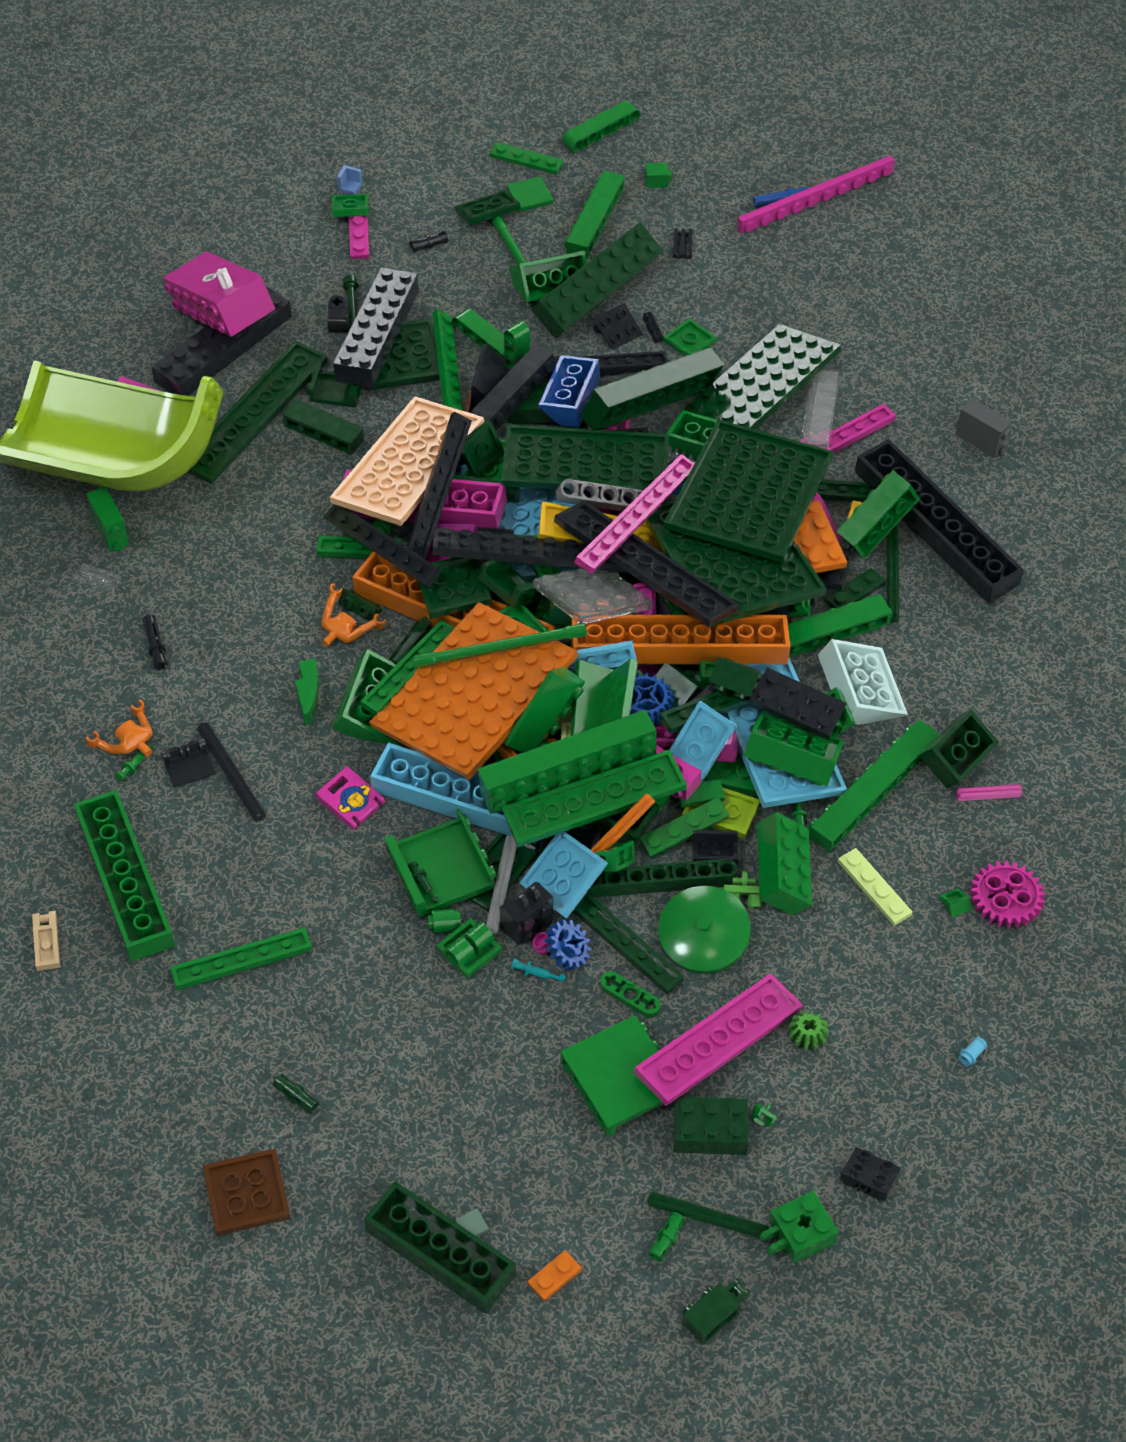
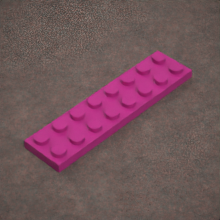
M770 973L636 1066L634 1074L667 1106L801 1011L803 1005Z

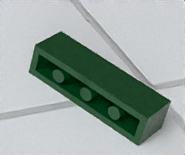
M295 399L283 413L284 427L349 455H352L364 441L362 427L327 413L322 409L313 407L306 402Z

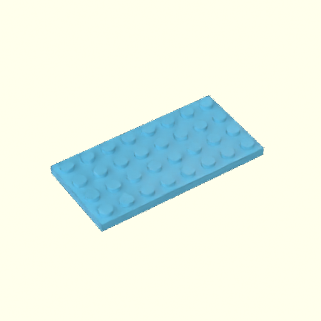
M788 659V664H744L762 671L761 674L768 667L799 681L790 659ZM747 704L724 713L728 720L737 725L735 730L738 737L739 752L763 808L839 796V794L847 791L837 765L834 767L828 786H818L806 778H796L784 770H774L762 762L755 763L750 761L743 754L751 731L763 710Z

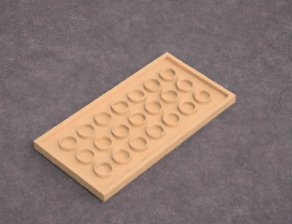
M414 397L330 496L331 503L402 526L422 501L451 414L456 412L472 420L468 435L484 423V417Z

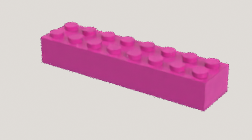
M348 469L346 470V473H345V476H344V478H343V481H344L345 478L350 474V472H351L352 470H348ZM452 479L438 523L475 524L476 527L499 528L507 502L505 486H502L501 483ZM420 504L405 522L414 523ZM348 509V510H350L351 512H353L354 514L358 515V516L361 517V518H366V519H378V518H375V517H372V516H369V515H366V514H363V513H360V512H357V511Z

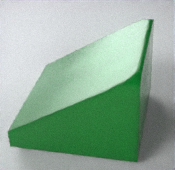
M955 889L939 896L952 918L972 910L970 897L960 889Z

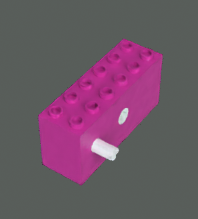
M207 251L163 277L165 282L164 288L173 299L172 305L176 311H180L186 316L188 315L194 320H198L230 337L275 310L261 275Z

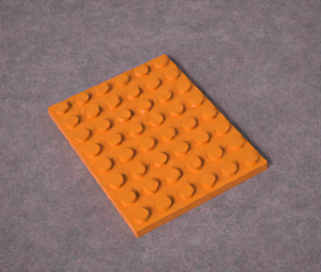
M478 602L434 652L540 632ZM556 640L420 667L397 695L391 699V702L384 710L372 718L370 725L372 728L470 780L478 771V768H481L508 737L549 671L561 667L568 669L579 656L578 652Z

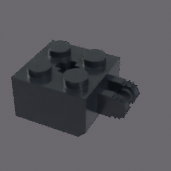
M536 881L510 901L500 906V928L517 945L523 941L525 943L529 942L538 930L547 929L553 921V896Z

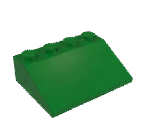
M366 649L356 660L332 728L349 737L382 744L391 743L399 746L400 742L371 727L370 721L375 715L360 705V701L397 664Z
M761 711L751 731L743 756L748 757L752 762L767 764L774 770L789 772L793 777H803L811 780L815 785L828 786L844 740L834 736L827 740L770 713Z

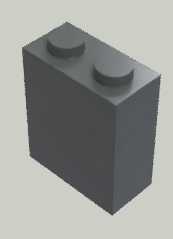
M972 398L960 411L956 436L995 458L999 453L1004 454L1008 448L1007 441L1012 432L1010 430L1012 421Z

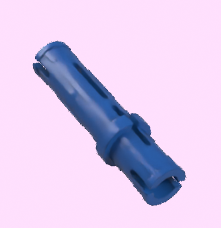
M808 187L787 188L786 191L753 196V200H755L753 203L756 208L767 206L804 191Z

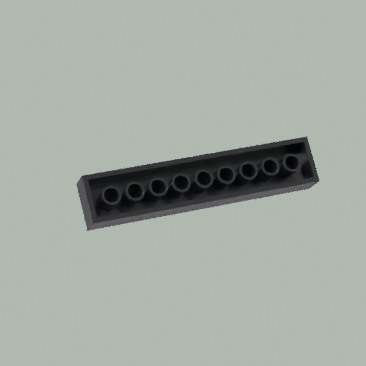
M889 439L857 457L855 473L872 490L876 489L881 484L882 479L893 470L911 484L920 500L902 519L988 604L1020 585L1024 569Z

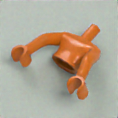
M336 584L330 585L329 598L326 602L321 621L322 628L329 632L322 640L324 646L328 647L336 638L345 644H350L372 628L381 630L385 627L386 619L382 622L377 621L379 614H375L373 620L356 628L357 622L344 612H339L337 616L331 618L335 601L342 595V588L339 591H334Z
M138 700L139 708L131 705L132 713L138 717L141 726L132 720H128L116 729L115 736L119 739L120 744H108L99 739L98 732L94 731L93 736L95 739L90 740L86 737L87 745L90 748L99 747L110 754H128L138 748L146 757L150 756L153 751L145 742L151 738L153 732L144 714V702Z

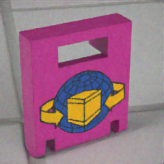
M348 766L316 792V799L353 830L357 828L356 822L361 825L379 809L378 803L381 805L385 803L384 797ZM340 782L345 784L336 793L332 794L330 792Z

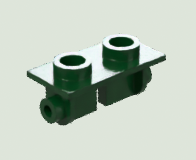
M342 588V595L338 603L340 606L368 621L373 620L375 614L380 615L382 612L380 604L365 600L364 597L355 593L352 589Z

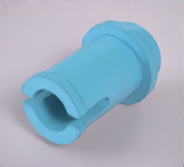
M980 1037L974 1038L966 1049H962L959 1052V1061L965 1066L974 1065L976 1058L987 1048L986 1042Z

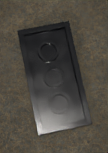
M768 667L749 701L750 705L827 740L830 739L847 704Z

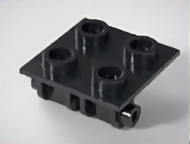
M625 303L593 318L596 323L593 327L595 333H602L612 350L644 335Z
M196 738L197 740L190 741L189 744L184 742L183 746L177 744L178 747L165 748V751L160 752L173 787L216 774L207 752L204 738Z
M856 1147L841 1172L840 1180L844 1181V1185L855 1188L857 1183H859L857 1191H860L862 1185L866 1186L863 1193L865 1195L868 1189L871 1188L869 1196L876 1198L878 1201L880 1199L885 1201L889 1193L888 1191L901 1168L889 1160H883L871 1154L868 1150Z

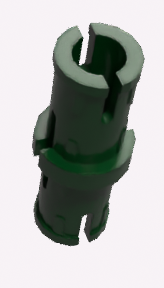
M281 1073L274 1080L273 1087L288 1097V1101L291 1103L295 1102L308 1114H311V1111L318 1107L319 1101L307 1094L301 1085H296L290 1081L284 1074Z

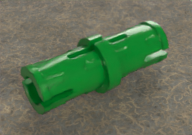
M671 1212L665 1226L659 1229L657 1239L648 1252L651 1258L658 1262L663 1261L670 1246L676 1242L677 1233L685 1222L682 1215Z

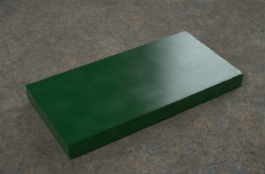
M499 833L485 849L488 857L487 864L488 866H493L496 876L507 836ZM530 843L516 848L507 890L538 856L539 845ZM494 889L468 898V900L489 912Z

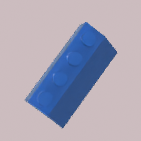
M561 355L539 402V408L559 425L579 428L583 420L580 414L584 409V404L589 400L592 390L597 387L600 380L599 359Z

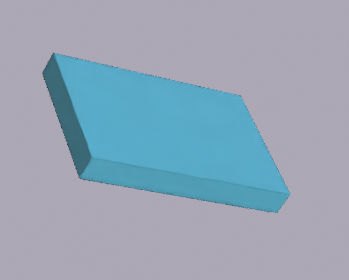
M699 701L669 750L674 756L701 770V781H703L737 725L702 701Z

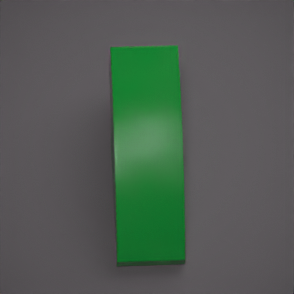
M315 658L298 662L301 679L295 680L296 694L305 725H310L318 704L319 679Z

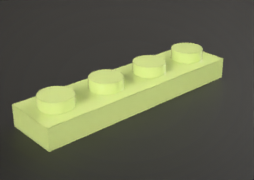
M856 848L838 858V863L893 926L912 915V910Z

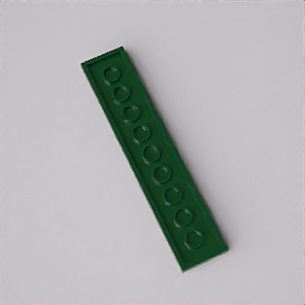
M295 340L215 424L207 448L188 473L212 484L311 379L312 369L316 368L317 362L322 363V367L328 361L327 355Z

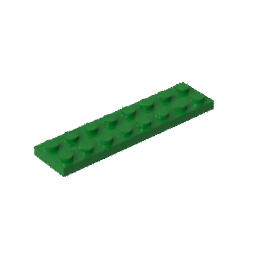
M667 750L502 806V813L517 847H521L631 809L645 794H649L655 801L686 790L687 784L671 751Z

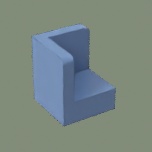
M344 165L337 176L338 192L348 195L357 194L362 186L361 170Z

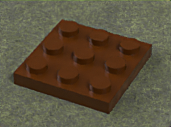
M275 1148L203 1165L217 1236L291 1219Z

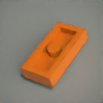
M564 1250L528 1280L527 1284L545 1302L580 1273L582 1267Z

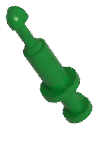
M153 745L148 746L151 750L154 748ZM137 753L129 762L125 761L122 764L123 769L115 773V778L123 782L128 773L134 774L135 768L144 760L145 755Z
M804 802L792 803L796 810L792 813V818L797 823L805 826L804 818L807 817V812L802 811V804Z

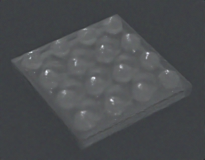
M579 568L573 571H562L559 574L544 575L543 577L535 578L533 581L535 589L579 624L591 623L652 608V601L612 571L596 570L591 575L584 569Z

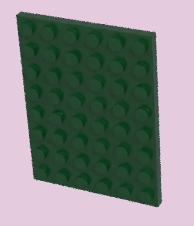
M718 419L668 513L663 528L784 563L833 459L834 451Z
M675 500L664 502L645 521L666 556L739 604L737 612L712 626L826 595V587L795 540L784 563L665 529L663 528L664 521Z

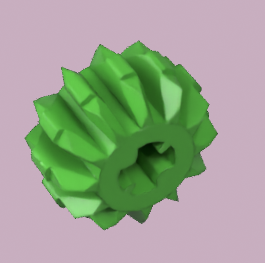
M802 1010L799 1016H793L792 1022L789 1024L790 1040H796V1047L804 1044L803 1048L805 1051L809 1045L816 1050L818 1045L823 1046L825 1044V1038L829 1035L827 1020H822L821 1014L815 1016L813 1010L809 1014Z

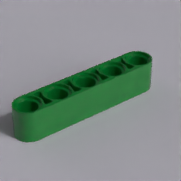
M623 101L566 131L561 141L572 152L576 153L575 151L582 150L590 146L589 144L592 142H597L603 139L604 136L618 131L617 129L624 128L631 124L632 121L638 120L641 112L629 101Z

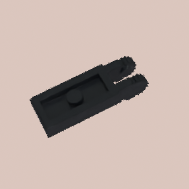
M845 545L843 550L847 560L846 568L824 572L822 583L826 589L843 590L850 564L851 547L849 545Z

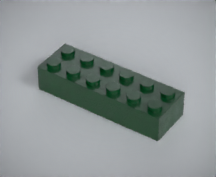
M394 1181L364 1218L365 1231L485 1314H487L516 1276V1263L396 1181Z

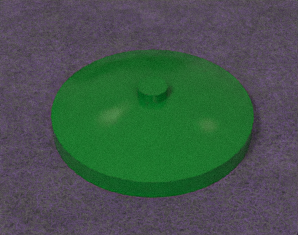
M696 886L678 893L666 904L659 919L658 935L664 953L677 966L693 973L714 974L733 966L743 956L750 941L751 926L747 910L733 894L718 887Z

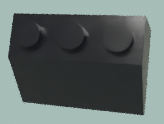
M487 344L482 346L471 384V410L510 371L507 369L506 360Z

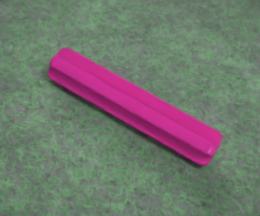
M1020 784L958 788L956 791L958 801L1015 798L1022 795Z

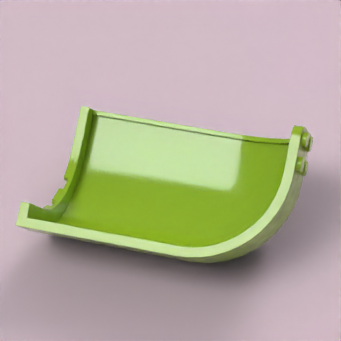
M33 361L22 402L14 419L16 425L13 429H8L1 436L0 463L116 490H153L183 476L203 455L212 436L224 392L215 379L208 376L202 377L197 395L194 397L157 391L45 366L42 362Z

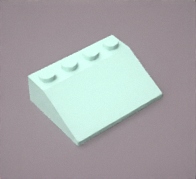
M831 639L818 654L830 689L832 690L837 687L841 690L856 725L908 715L882 648Z

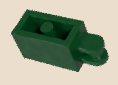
M739 1279L734 1280L726 1288L721 1283L714 1288L712 1286L708 1287L702 1293L701 1299L698 1302L689 1303L682 1311L681 1323L702 1345L740 1313V1303L749 1296L750 1291L740 1285L741 1281ZM732 1292L736 1294V1298L733 1297Z

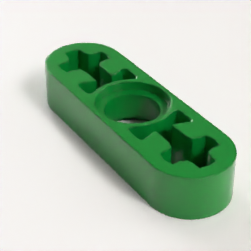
M609 971L601 976L600 987L609 996L646 1018H654L659 1014L660 1001L654 995L616 972ZM615 980V985L607 986V981ZM633 991L637 997L629 1000L624 997V993ZM654 1004V1009H645L646 1005Z

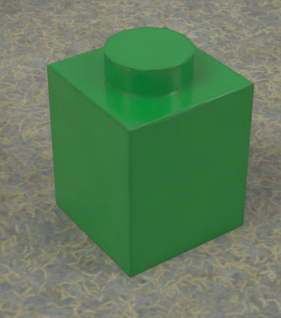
M667 162L645 163L646 188L668 187L669 181H672V171L668 170Z

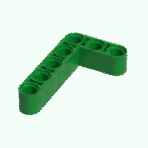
M470 308L452 318L454 327H458L466 337L472 338L474 343L482 348L483 344H487L505 359L507 369H512L514 367V360H521L530 350V330L523 321H519L504 331L503 334Z

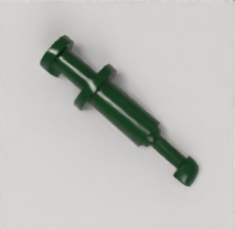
M416 861L409 863L408 868L413 872L415 883H418L424 893L428 894L431 901L436 904L439 898L438 896L435 897L432 893V887L426 879L427 873L424 870L418 869Z

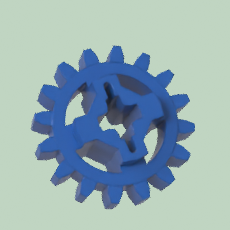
M563 919L551 925V929L546 931L549 937L544 939V942L549 944L546 951H551L552 953L550 960L555 958L557 960V967L563 964V970L570 968L572 971L585 965V961L590 959L587 952L592 950L591 947L587 946L590 939L584 937L586 931L581 932L579 930V923L573 926V920L566 922Z

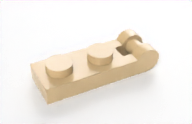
M49 911L48 914L40 915V913L32 914L37 971L61 968L56 911Z

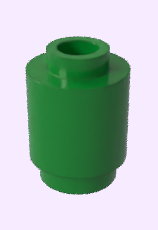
M454 909L432 910L431 915H427V927L432 929L433 934L454 932L455 929L461 926L460 912L454 911Z

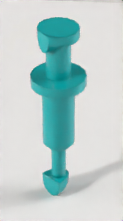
M514 958L511 966L512 970L516 968L525 971L524 976L531 974L544 979L553 978L559 980V982H563L566 979L563 974L557 976L551 974L547 969L531 965L532 961H529L527 965L520 963Z

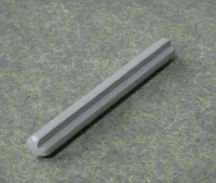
M507 835L486 923V926L493 934H496L499 929L500 906L505 902L517 848L512 835Z

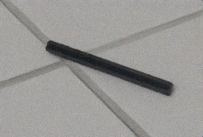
M207 722L200 723L197 731L202 739L204 738L207 747L254 821H262L266 816L263 808Z

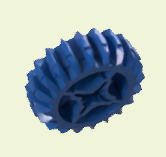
M647 672L644 676L637 673L632 696L634 705L631 703L630 715L646 710L653 725L655 723L660 726L659 714L672 709L674 706L673 691L670 690L669 684H664L663 678L657 680L656 674L653 677H649Z

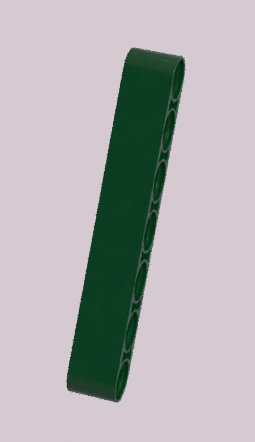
M730 859L630 866L619 871H602L593 883L595 885H592L587 892L593 898L682 891L696 886L719 888L724 887V885H733V877H736L737 865Z

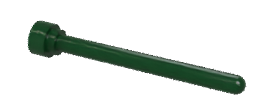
M347 275L343 278V288L347 291L351 329L357 317L355 291L358 288V279L354 275Z

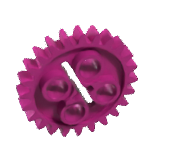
M1006 860L1004 866H1001L999 861H996L995 867L989 863L986 869L980 868L979 874H975L970 887L971 904L976 905V912L983 911L982 919L987 916L990 917L989 924L995 920L998 927L1005 923L1007 929L1013 923L1016 928H1019L1021 922L1027 926L1029 920L1034 922L1036 915H1040L1045 902V893L1042 892L1044 885L1038 884L1040 878H1032L1033 870L1028 873L1025 872V865L1020 869L1017 868V862L1013 866H1009Z

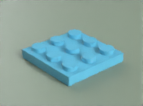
M562 832L554 836L520 884L528 888L535 881L539 882L553 896V909L567 919L608 863L566 832Z

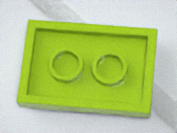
M723 788L725 801L722 804L729 813V818L711 828L720 831H737L738 837L745 839L759 808L760 800ZM701 805L685 807L682 815L696 809Z

